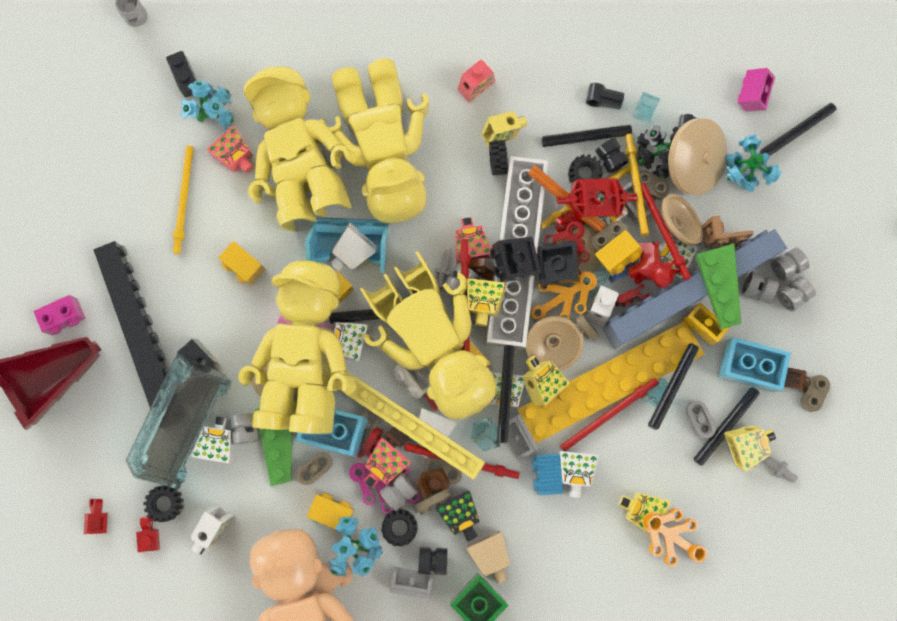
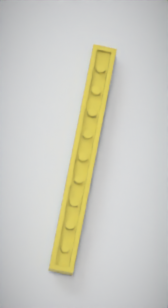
M329 365V372H330V378H331L334 374L331 373V369H330V365ZM348 371L345 372V374L352 376L356 381V389L349 397L473 480L476 479L486 462ZM340 381L338 389L342 391L343 383Z

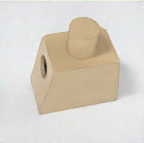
M501 531L466 546L468 553L484 577L492 574L496 584L507 580L503 568L509 566L510 562Z

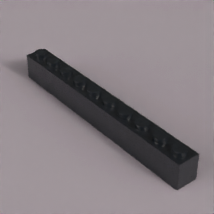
M113 241L93 249L157 428L163 429L185 420V409L178 401L177 396L179 395L174 390L176 386L172 385L170 379L172 378V373L165 366L164 360H166V357L157 344L159 338L156 332L152 330L151 325H153V321L150 315L145 311L147 305L144 298L140 297L138 291L140 286L137 280L133 278L132 273H134V269L126 259V256H128L124 245Z

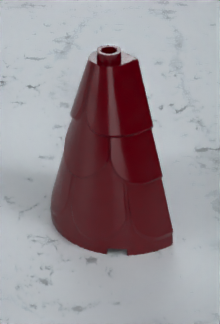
M88 337L0 359V387L16 410L14 414L25 430L37 424L100 357L99 352L102 350L96 341L91 342Z

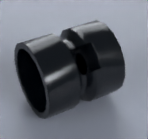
M616 138L606 141L595 150L599 159L604 160L603 165L608 173L619 170L629 162L625 152H620L621 146Z
M420 547L418 574H430L434 571L435 575H447L448 548H436L433 551L431 547ZM432 557L438 558V565H432Z

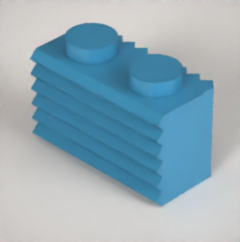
M560 453L534 455L535 459L531 460L532 471H536V479H533L534 491H537L538 495L563 494Z

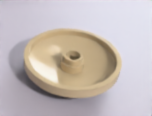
M703 118L689 120L680 127L672 140L668 157L669 172L674 185L685 194L702 195L709 192L718 183L725 169L727 155L726 139L722 129L714 121Z

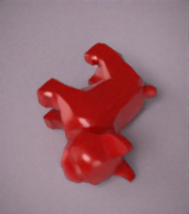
M637 242L642 250L639 264L628 268L629 276L634 278L636 284H640L643 280L654 281L655 285L661 289L666 288L673 282L674 275L680 274V271L672 269L673 261L662 263L659 249L660 242Z

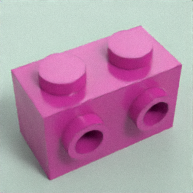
M768 68L747 70L737 102L745 112L766 110L775 81V76Z
M71 295L33 311L41 332L49 335L59 334L62 332V329L74 327L80 324L81 320L86 319L78 299Z

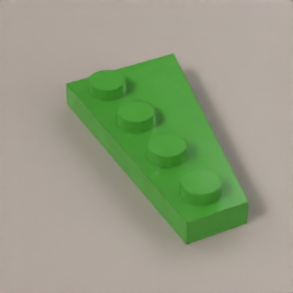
M734 244L696 254L695 258L720 330L741 324Z
M259 428L270 485L275 486L291 482L293 432L289 431V429Z

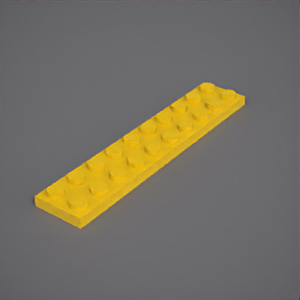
M684 321L570 381V384L548 404L534 406L530 402L518 408L517 412L521 415L537 444L635 392L637 387L640 385L644 386L653 378L659 379L676 370L690 343L699 347L694 360L703 356L704 352L688 324Z

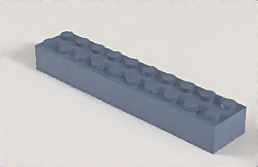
M776 229L770 232L765 230L753 239H749L735 248L737 278L788 249ZM699 268L690 274L691 279L684 281L681 278L670 287L667 286L655 294V298L652 295L638 304L639 307L634 305L622 314L623 317L617 315L610 319L603 331L613 348L617 349L708 296Z

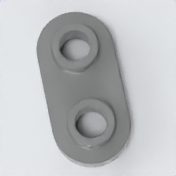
M701 401L690 402L686 407V414L696 435L703 439L712 437L716 432V426L706 405ZM694 407H696V408L698 409V413H697V414H694V413H693V408H694ZM702 425L706 426V432H702Z

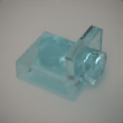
M606 270L594 274L597 278L596 287L605 284V280L610 277ZM585 278L584 284H590V278ZM595 288L589 291L588 295L590 298L595 296Z
M661 378L658 381L659 385L648 392V401L654 407H657L668 385L664 378Z

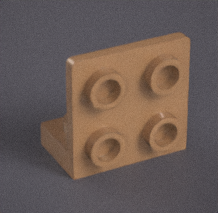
M720 215L712 216L702 225L704 247L712 248V250L730 244L738 247L754 234L753 230L723 234L724 224L720 220Z

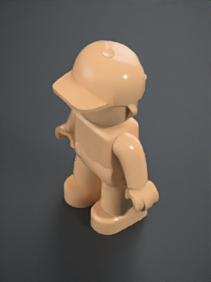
M300 529L279 530L261 538L254 544L250 552V567L253 573L252 583L255 588L262 589L266 596L277 601L273 607L266 609L260 615L258 621H330L329 618L332 621H354L344 605L334 595L320 593L318 590L308 592L316 583L318 573L322 568V561L319 557H316V545L311 536Z

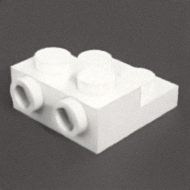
M398 364L394 368L396 371L394 374L399 382L403 381L407 386V394L411 398L415 397L418 400L427 393V389L430 386L429 374L432 367L409 370Z

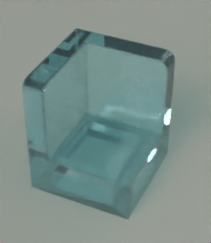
M643 92L632 117L650 123L660 98Z
M490 418L473 423L471 439L483 451L500 447L501 444L497 442L498 426Z

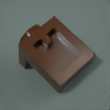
M485 258L471 260L469 268L478 275L477 280L494 281L496 266Z
M788 367L784 387L804 393V389L809 388L810 377H807V372Z
M394 426L385 434L388 436L386 441L394 448L397 445L401 448L410 438Z
M444 468L422 472L417 481V489L422 494L423 499H428L431 492L449 489L450 482Z

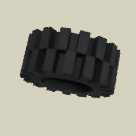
M505 140L489 142L492 176L508 174Z
M582 154L580 157L577 156L569 167V181L574 182L577 179H585L579 175V169L583 166H587L592 170V176L588 179H601L603 175V165L600 166L601 161H596L597 157L595 156L591 158V154H587V157H585V154Z
M170 485L154 487L153 490L148 492L150 494L145 496L146 502H143V506L146 505L144 512H148L147 517L152 518L154 522H167L177 518L176 516L181 513L180 509H183L184 506L182 505L184 498L181 499V492H178L177 488H173ZM161 496H167L171 501L170 508L165 512L160 511L157 507V501Z
M393 510L382 521L381 532L383 533V538L392 546L402 547L408 545L417 534V520L407 510ZM403 520L406 522L407 532L404 535L398 536L393 533L392 524L394 521Z

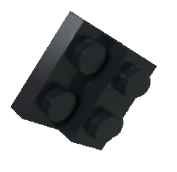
M533 237L499 240L492 245L490 255L496 261L495 276L500 278V282L516 281L521 278L542 274Z
M564 241L562 244L556 245L548 243L538 247V261L542 273L539 275V284L541 286L580 281L579 246L576 242Z

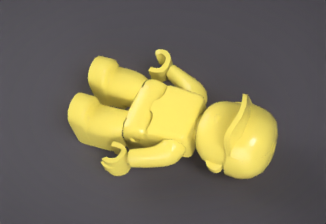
M383 58L372 62L368 66L370 84L377 107L369 109L358 70L351 67L339 69L332 74L331 80L345 124L350 126L358 146L354 145L343 134L339 116L335 117L336 125L328 128L342 146L355 153L357 161L355 164L349 163L357 167L366 166V169L369 171L366 183L362 187V194L366 198L367 206L372 216L381 223L386 224L407 222L421 214L427 203L424 175L408 162V155L415 153L421 145L424 117L429 112V98L423 93L421 96L422 104L418 106L412 104L411 98L407 99L411 121L408 131L404 135L401 113L403 111V97L394 61ZM320 118L319 121L326 125L325 120Z
M274 66L257 72L253 78L246 82L243 91L245 97L249 100L251 108L254 110L252 115L257 123H261L269 131L265 132L264 139L259 144L257 150L256 181L252 182L249 186L248 193L250 198L255 203L260 204L264 190H266L267 195H276L278 206L276 217L281 229L291 232L296 231L294 224L296 219L315 222V215L323 218L327 217L326 206L340 205L351 209V202L344 182L338 173L334 171L333 167L341 168L340 159L344 155L346 160L355 164L357 161L355 153L342 146L332 131L321 121L314 119L303 120L307 114V103L311 99V94L307 90L306 83L298 71L290 67ZM320 142L331 152L332 165L326 158ZM271 170H272L273 180H274L275 184L277 185L276 191H275L274 187H273L271 184H268V183H267V182L270 181ZM310 190L312 193L311 200L306 196L305 193Z
M416 251L415 253L420 260L418 265L404 272L397 266L394 268L411 293V296L403 300L397 286L387 274L383 276L388 284L382 289L371 293L363 287L360 288L375 314L396 331L410 350L389 340V334L382 325L378 327L381 332V338L375 342L373 336L364 334V340L369 346L381 349L391 359L406 369L420 370L424 367H432L429 374L430 386L427 389L429 398L435 400L438 409L446 417L453 420L466 419L481 412L491 403L497 391L496 380L487 367V360L481 355L476 356L471 352L459 350L463 347V342L471 332V318L465 295L467 293V280L463 274L458 272L457 280L460 281V286L456 290H452L447 283L443 285L445 290L454 297V320L452 322L444 301L440 296V288L434 274L424 257Z
M300 260L289 263L283 268L280 275L274 276L271 284L277 286L279 293L276 295L279 312L291 324H278L265 334L251 362L253 366L242 368L239 372L238 380L243 386H247L254 378V375H256L255 384H265L261 394L259 410L253 414L252 427L275 430L289 429L291 432L311 434L332 433L335 411V398L332 391H338L340 381L343 383L342 391L348 396H351L356 389L355 379L345 374L347 372L345 358L339 339L327 329L316 327V324L326 321L332 310L338 307L339 299L337 297L340 292V280L332 267L314 261ZM269 363V366H268V369H267V374H266V372H265V370H264L263 368H266L267 364ZM329 365H330L331 373L334 374L331 378H330V372H329ZM294 393H298L297 407L296 401H294Z

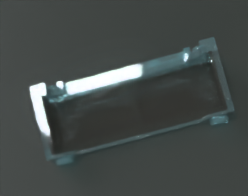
M176 354L126 458V463L134 478L180 489L188 476L185 464L218 396H223L230 390L231 380L225 374L186 356Z

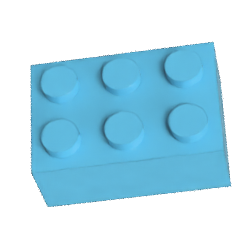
M734 337L730 338L725 343L718 377L771 392L783 391L791 352Z
M335 410L332 433H298L296 441L358 458L368 419Z

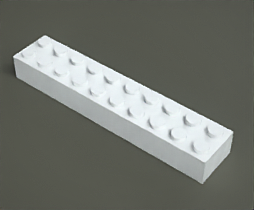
M510 156L499 240L533 237L537 253L545 188L528 173L533 166H537L547 174L548 161ZM495 276L494 282H500V278ZM534 276L503 282L506 285V291L497 317L489 316L486 345L497 347L513 345L515 349H525Z

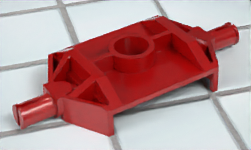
M616 178L577 179L573 182L569 195L557 196L556 203L568 204L578 219L615 216V218H618L622 215L625 203L627 201H637L638 197L636 196L638 195L637 193L627 194ZM597 192L603 195V201H599L596 198Z

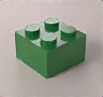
M479 572L450 601V606L465 621H494L509 606L507 601Z

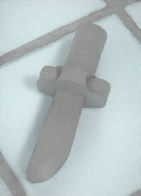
M450 248L446 249L443 253L440 268H435L434 273L439 274L437 282L440 289H443L445 277L451 275V271L447 270L451 254Z
M770 456L762 460L776 470L774 475L777 478L783 475L793 483L798 479V476L786 469L788 466L786 462H782L780 465Z

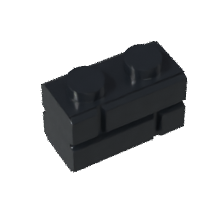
M183 51L167 56L166 60L180 92L184 97L193 95L192 89H189L188 85L193 84L197 79L187 56Z

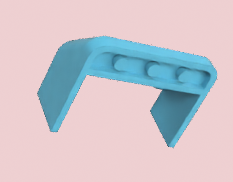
M317 218L312 223L305 241L307 261L326 262L331 255H334L332 250L347 225L351 223L377 245L376 252L368 258V261L373 265H381V273H385L389 224L381 223L378 220Z

